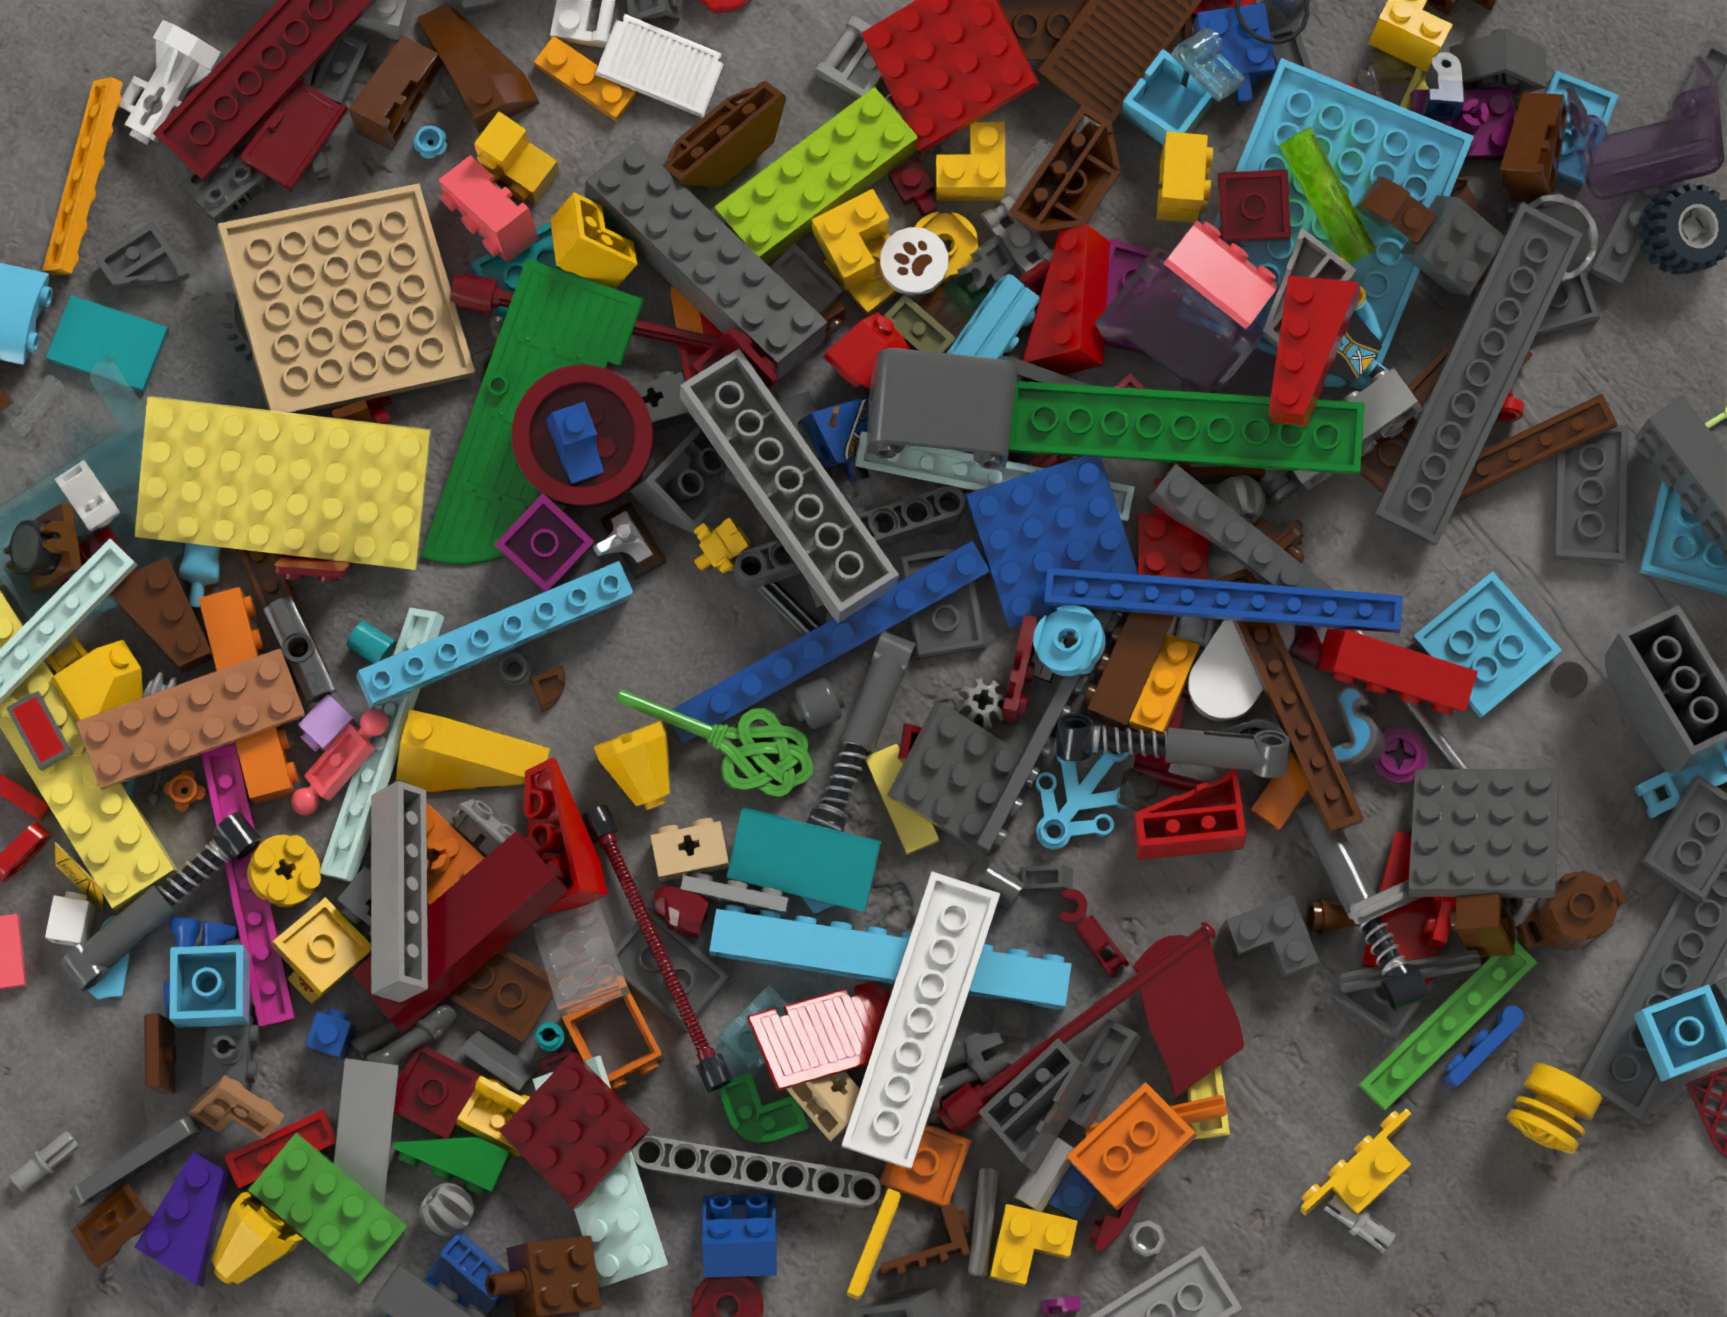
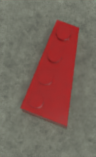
M1329 628L1326 630L1315 667L1317 670L1334 674L1333 679L1343 683L1354 685V682L1358 681L1367 684L1366 690L1378 694L1387 695L1388 691L1400 694L1399 700L1419 706L1421 701L1433 704V711L1452 716L1454 711L1466 712L1478 673L1476 670L1347 629Z

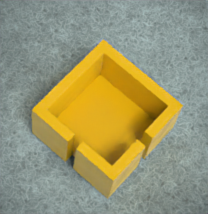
M1166 132L1160 156L1159 184L1162 185V189H1158L1156 220L1195 223L1198 221L1200 212H1206L1207 201H1209L1211 180H1208L1209 168L1212 167L1213 147H1207L1208 135Z

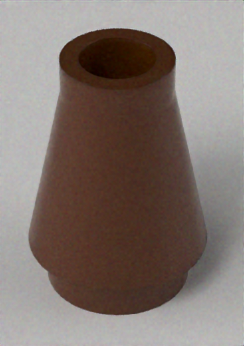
M1317 899L1316 902L1308 904L1307 924L1310 931H1317L1318 934H1323L1352 926H1360L1355 924L1353 919L1349 918L1339 902Z

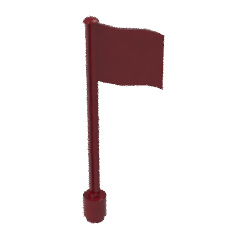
M1201 922L1202 926L981 1087L978 1084L972 1088L968 1082L941 1102L943 1106L939 1108L937 1114L952 1134L959 1129L963 1132L981 1119L982 1116L979 1111L991 1101L990 1098L1004 1089L1056 1039L1059 1038L1066 1044L1139 990L1149 1029L1168 1068L1173 1098L1179 1096L1244 1048V1041L1239 1019L1219 977L1210 938L1212 940L1215 939L1213 927L1206 922Z

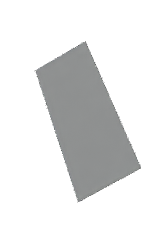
M345 1058L334 1164L384 1205L399 1065Z

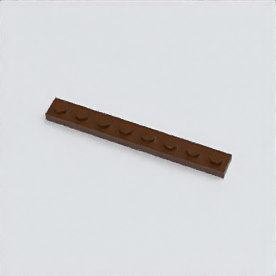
M1246 568L1217 578V581L1257 584L1253 574ZM1232 620L1281 729L1289 736L1291 752L1328 834L1330 835L1362 823L1364 817L1276 624Z

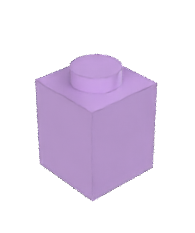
M327 694L298 725L304 732L300 738L314 752L319 748L325 752L349 723L357 726V723L346 710Z

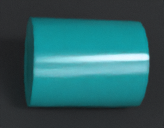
M363 620L350 634L346 646L374 664L390 657L396 646V641Z

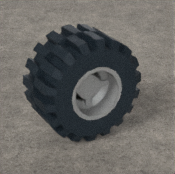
M1687 184L1654 196L1651 199L1652 203L1646 204L1643 209L1647 215L1640 217L1639 225L1643 226V231H1639L1638 235L1639 239L1645 238V245L1641 246L1644 253H1650L1651 256L1648 260L1653 265L1660 263V270L1664 272L1671 271L1675 275L1688 274L1717 265V261L1723 260L1727 256L1725 251L1727 250V200L1720 201V193L1716 190L1709 191V186L1703 184L1698 186L1696 184Z

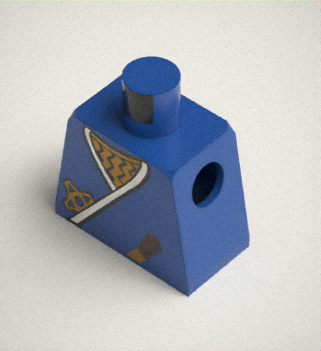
M869 396L815 411L802 418V422L824 466L829 469L844 464L850 483L870 477L868 469L854 466L860 433L867 432Z

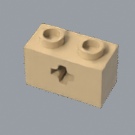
M704 818L693 821L692 827L678 829V825H669L658 828V834L650 835L660 882L683 878V875L692 876L694 872L704 874L729 868L721 821L713 822V818ZM692 841L693 846H700L694 849V855L687 856L686 851L682 850L685 848V842Z
M846 1071L786 1088L830 1142L847 1129L860 1088Z

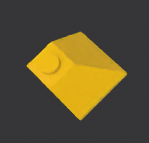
M124 640L94 649L50 679L76 721L138 700L143 696L141 667Z

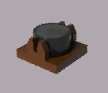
M61 503L34 520L21 521L12 533L10 545L4 548V553L11 556V561L6 563V567L16 574L28 575L31 593H44L72 577L82 567L72 504Z

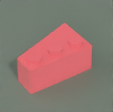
M470 155L438 180L443 191L440 198L449 210L453 212L457 209L461 213L463 224L472 234L478 232L483 237L482 243L493 257L499 255L508 264L539 240L529 207L524 203L517 206L510 199L513 196L512 192L506 187L501 189L495 183L494 176Z

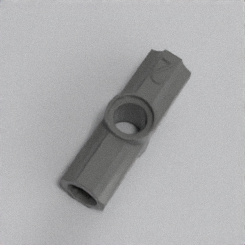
M291 596L271 602L263 610L278 639L283 654L288 660L308 704L319 703L327 694L331 696L337 691L318 653L317 647ZM305 643L309 645L308 651L304 656L294 657L291 655L292 649L297 644Z

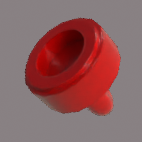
M1511 389L1498 414L1497 421L1514 422L1523 417L1524 402L1514 398Z

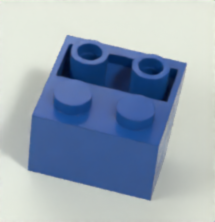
M775 1194L703 1196L702 1250L704 1278L777 1275Z

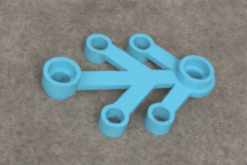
M1102 750V756L1080 785L1076 761H1063L1056 754V761L1062 767L1067 803L1058 813L1054 790L1057 785L1055 776L1049 772H1043L1037 776L1035 788L1041 794L1044 817L1037 824L1036 837L1042 846L1047 849L1056 850L1064 847L1070 837L1095 833L1100 837H1105L1112 832L1114 821L1107 814H1099L1094 820L1070 821L1080 810L1115 805L1118 808L1127 809L1133 804L1135 794L1128 786H1120L1115 791L1091 794L1114 762L1125 760L1130 752L1116 755L1111 753V751L1107 754L1105 750ZM1042 778H1049L1053 785L1050 789H1043L1039 781ZM1127 792L1130 795V801L1121 803L1117 798L1118 793ZM1101 819L1108 821L1110 828L1107 831L1099 830L1096 825L1097 821ZM1052 826L1057 827L1060 830V836L1057 838L1049 837L1047 829Z

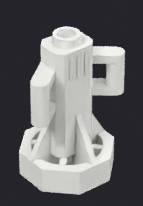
M162 20L153 36L156 40V70L149 82L134 76L124 92L119 105L120 108L131 113L125 123L126 126L132 129L129 135L145 145H148L150 140L157 144L160 142L153 132L182 103L189 89L202 82L225 57L223 53L203 40L165 20ZM144 89V91H143L142 95L140 96L138 102L136 103L135 106H133L134 103H135V101H136V99L138 98V96H139L141 90Z

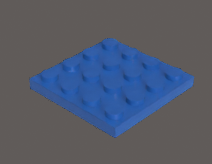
M1078 457L965 494L1008 628L1022 624L1024 615L1038 617L1039 619L1056 612V608L1061 607L1044 605L1047 567L1138 575L1102 458Z

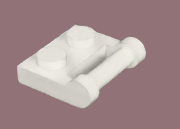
M557 0L550 32L551 39L555 36L562 42L605 48L611 35L609 32L616 0H602L597 28L593 32L587 31L593 0Z

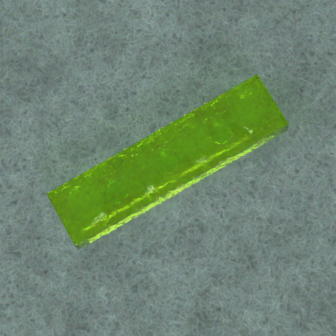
M1309 127L1279 144L1337 255L1348 264H1352L1377 250L1312 128Z

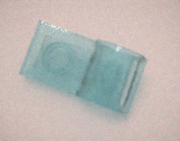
M1203 28L1176 46L1171 56L1219 102L1241 88L1246 78L1221 55L1223 45L1219 35L1211 28Z

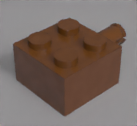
M591 1236L527 1242L506 1248L509 1272L490 1273L486 1277L485 1287L490 1297L513 1295L515 1317H561L601 1309Z

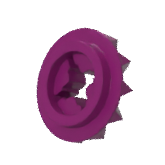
M1394 727L1387 729L1383 732L1385 735V750L1373 767L1380 774L1381 778L1392 781L1395 784L1411 782L1414 780L1415 771L1425 769L1428 760L1426 744L1416 732L1408 728ZM1399 742H1401L1403 754L1413 758L1404 759L1399 768L1396 769L1395 758L1389 757L1386 754L1395 752Z

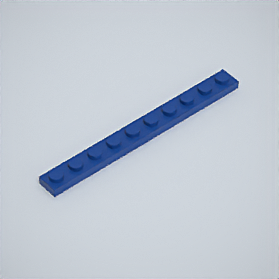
M970 541L897 582L896 587L837 624L834 618L672 710L711 726L714 724L718 725L990 571L974 542ZM672 725L682 744L698 736Z
M1047 567L1044 605H1078L1086 609L1400 633L1403 595Z

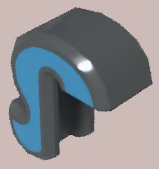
M1347 685L1339 690L1334 701L1351 741L1332 748L1345 776L1356 775L1366 771L1379 761L1385 750L1384 733L1380 726L1371 717L1367 716L1369 713L1377 711L1374 700L1362 687Z

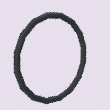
M1235 0V14L1241 27L1252 38L1265 44H1283L1295 39L1305 29L1310 16L1309 0H1303L1304 17L1301 26L1292 35L1282 39H1267L1255 34L1245 24L1240 13V0Z

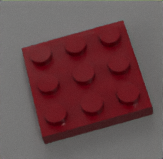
M575 1052L571 1053L499 1132L573 1209L581 1206L647 1135L650 1129Z

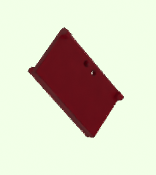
M301 80L272 110L239 159L242 160L244 165L251 166L292 192L348 113L347 105H339Z

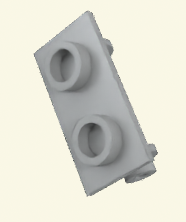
M471 799L460 803L459 807L461 809L452 817V820L456 823L454 827L471 842H476L481 834L486 837L478 848L487 856L516 831L511 826L505 823L501 824L492 816V810L479 800Z

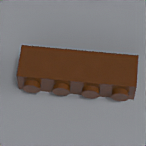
M1129 612L1125 623L1118 621L1110 639L1116 643L1112 654L1104 653L1096 671L1101 673L1102 677L1098 686L1090 685L1084 698L1083 704L1088 705L1086 716L1113 728L1117 727L1120 731H1125L1174 615Z

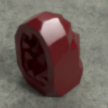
M665 885L658 887L655 890L652 902L655 905V912L666 921L668 929L699 939L708 915L710 901L698 894Z

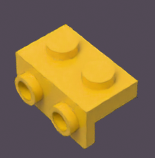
M480 1076L476 1082L474 1092L457 1118L456 1125L496 1146L510 1151L520 1158L521 1154L499 1131L530 1097L527 1095L519 1096L508 1090L502 1082L496 1079H487Z

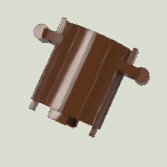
M1586 871L1567 873L1556 882V898H1538L1535 910L1524 919L1523 923L1517 925L1515 929L1526 950L1532 947L1540 948L1546 946H1553L1567 952L1569 950L1583 949L1613 926L1616 912L1621 905L1628 901L1617 880L1606 882L1603 877Z

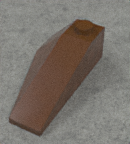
M448 3L417 17L434 51L439 53L441 64L478 133L485 130L498 111L510 118L539 104V100L524 72Z

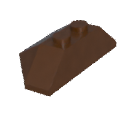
M765 80L758 83L755 88L745 89L726 98L675 141L669 152L668 160L664 162L663 167L682 185L723 187L774 144L786 102L784 93Z
M1082 104L1009 210L1008 216L1036 233L1062 231L1086 225L1121 173L1112 122Z

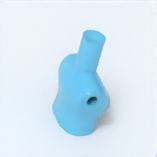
M185 543V552L179 569V577L191 584L190 606L200 607L198 598L204 597L205 586L219 582L221 547Z

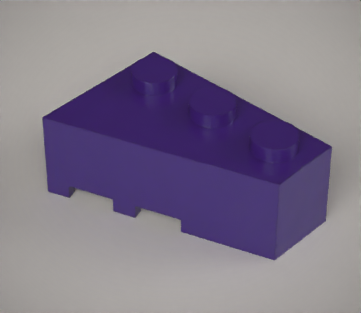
M193 1152L134 1248L195 1285L203 1287L209 1256L214 1245V1235L218 1219L221 1216L231 1174Z

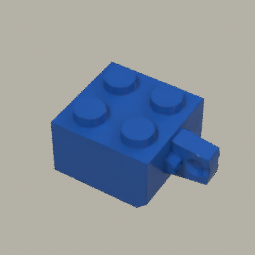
M1265 3L1240 6V13L1245 24L1255 34L1271 39ZM1235 7L1197 13L1193 27L1202 76L1216 86L1226 85V89L1233 88L1237 106L1251 104L1253 100L1251 85H1257V80L1272 78L1276 70L1272 44H1265L1252 38L1241 27L1235 14Z

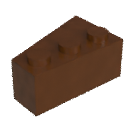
M402 36L397 44H393L388 50L383 63L348 108L356 132L393 151L442 67L439 53L405 36Z
M1523 93L1520 104L1516 105L1514 124L1500 167L1503 187H1507L1511 200L1533 202L1542 196L1554 195L1569 113L1564 94Z
M168 557L130 573L108 595L180 673L213 659L212 651Z

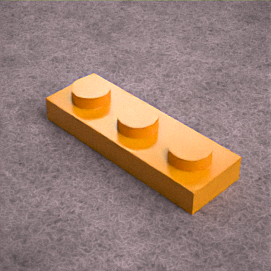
M555 36L552 37L534 60V66L615 122L620 119L637 97L636 91L595 75L598 65Z
M1169 634L1166 635L1129 720L1130 728L1138 731L1142 729L1144 733H1151L1154 730L1156 734H1163L1166 731L1199 654V644Z

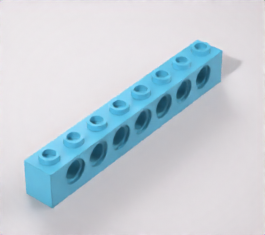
M618 561L360 669L356 678L370 709L628 601L633 591Z

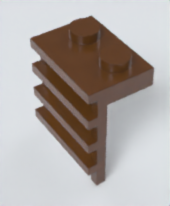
M956 1203L942 1206L939 1213L948 1244L881 1263V1273L886 1274L896 1271L897 1276L902 1277L906 1274V1267L917 1264L918 1270L922 1271L927 1268V1261L937 1258L940 1265L946 1264L949 1260L948 1255L959 1252L960 1259L968 1257L970 1251L965 1234L969 1233L970 1227L965 1210L958 1211Z

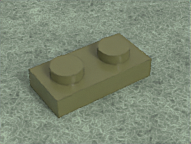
M906 294L884 315L893 322L895 329L903 336L907 345L913 350L946 353L956 340L949 331Z

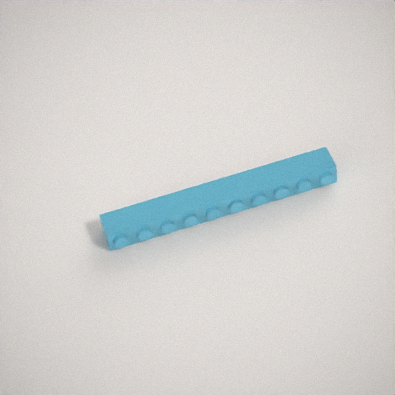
M725 905L724 910L716 909L709 952L710 956L895 984L911 933L902 932L901 937L889 936L886 929L878 927H866V932L851 930L852 925L845 922L831 921L830 926L816 924L817 919L811 917L796 916L795 921L781 919V913L761 910L760 915L747 914L744 907ZM984 944L967 996L1064 1010L1072 965L1071 963H1064V957L1043 954V959L1028 957V951L1020 949H1008L1007 954L993 952V946Z

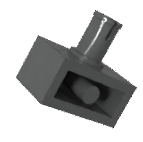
M249 1015V1025L206 1027L201 1079L202 1087L208 1090L224 1075L230 1079L237 1080L248 1091H250L251 1083H256L258 1063L253 1061V1048L258 1047L260 1044L261 1029L259 1025H255L256 1020Z

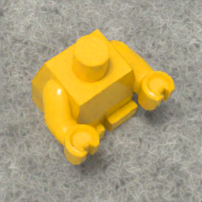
M730 517L714 530L705 523L694 529V533L698 535L697 538L701 542L699 546L704 552L694 559L695 564L701 571L711 564L722 574L733 571L739 554L754 548V545L738 521Z

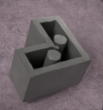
M1496 29L1490 35L1481 38H1467L1463 40V43L1450 47V53L1455 55L1461 63L1463 90L1500 87L1502 89H1513V94L1519 96L1523 93L1546 88V49L1532 43L1530 39L1513 34L1509 29Z
M1293 895L1226 919L1222 925L1235 959L1268 947L1281 980L1315 968L1319 963Z

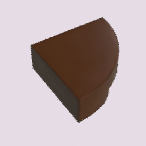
M563 665L530 677L542 712L551 708L560 699L564 691L566 676Z

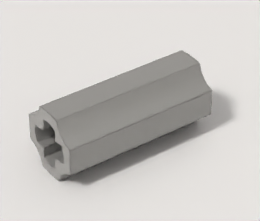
M1057 1138L1037 1173L1035 1174L1031 1170L1028 1172L1013 1198L1031 1210L1042 1212L1072 1163L1067 1159L1066 1155L1074 1148Z

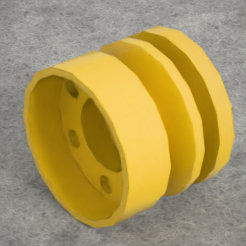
M1535 1062L1523 1084L1526 1090L1535 1096V1099L1517 1096L1514 1103L1521 1110L1511 1108L1506 1119L1534 1142L1550 1149L1574 1154L1579 1143L1573 1137L1582 1138L1586 1132L1580 1124L1573 1120L1574 1117L1591 1121L1603 1098L1591 1086L1555 1067Z

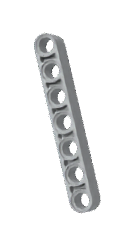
M645 1136L633 1149V1157L637 1165L643 1170L859 1208L873 1206L878 1201L881 1193L878 1179L872 1174L655 1136ZM648 1144L656 1145L660 1149L659 1158L653 1163H645L640 1159L641 1149ZM689 1150L695 1154L696 1161L691 1168L681 1169L676 1165L675 1159L681 1151ZM724 1156L731 1161L732 1167L727 1174L719 1176L712 1172L711 1164L715 1158ZM759 1162L766 1166L767 1175L763 1180L754 1182L747 1177V1169L751 1164ZM797 1169L802 1173L803 1181L798 1187L790 1188L783 1183L782 1177L787 1170ZM824 1175H833L839 1181L838 1189L832 1194L823 1193L818 1187L819 1179ZM860 1181H868L875 1188L874 1195L868 1200H861L855 1196L854 1187Z

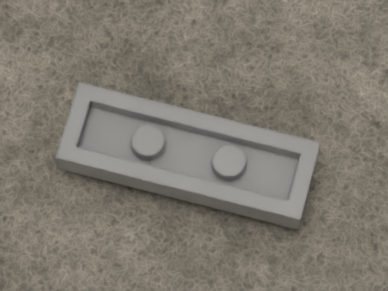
M697 872L692 873V877L683 875L680 888L698 894L713 903L740 906L755 912H760L761 910L781 913L783 918H786L789 899L783 897V892L780 890L763 887L762 891L759 892L748 889V884L735 880H727V884L713 882V877Z

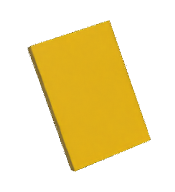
M890 1188L887 1190L848 1288L847 1296L859 1300L863 1296L901 1199V1195L897 1191Z

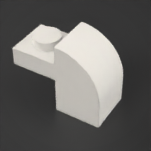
M84 460L55 478V481L90 532L106 526L115 516L120 514V511Z

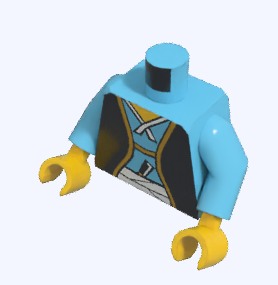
M1361 286V297L1352 313L1350 324L1346 334L1343 335L1334 363L1330 367L1325 379L1324 387L1341 388L1345 384L1350 386L1355 383L1360 375L1370 382L1381 371L1387 370L1389 372L1388 369L1374 359L1383 347V344L1380 342L1382 333L1375 313L1365 299L1366 292Z

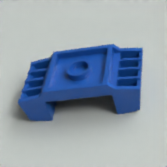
M463 1232L458 1233L439 1253L441 1257L428 1271L426 1281L435 1287L440 1282L458 1294L457 1303L466 1309L471 1303L486 1315H489L504 1295L490 1297L485 1287L486 1277L490 1273L498 1274L508 1271Z

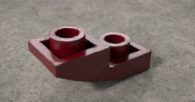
M1143 1187L1119 1210L1113 1209L1119 1212L1118 1218L1105 1214L1102 1221H1094L1089 1241L1095 1243L1092 1251L1100 1253L1120 1235L1140 1202L1144 1190Z

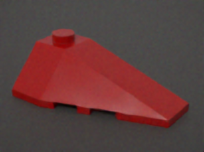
M878 312L861 320L823 355V358L854 387L857 388L861 383L870 389V376L878 353L888 348H910L903 336L895 329L893 322Z
M550 758L526 770L523 813L528 817L527 837L524 838L528 840L532 836L546 852L541 858L545 863L550 859L553 860L565 874L560 880L569 890L543 914L582 908L607 896L608 893L601 862L557 760Z

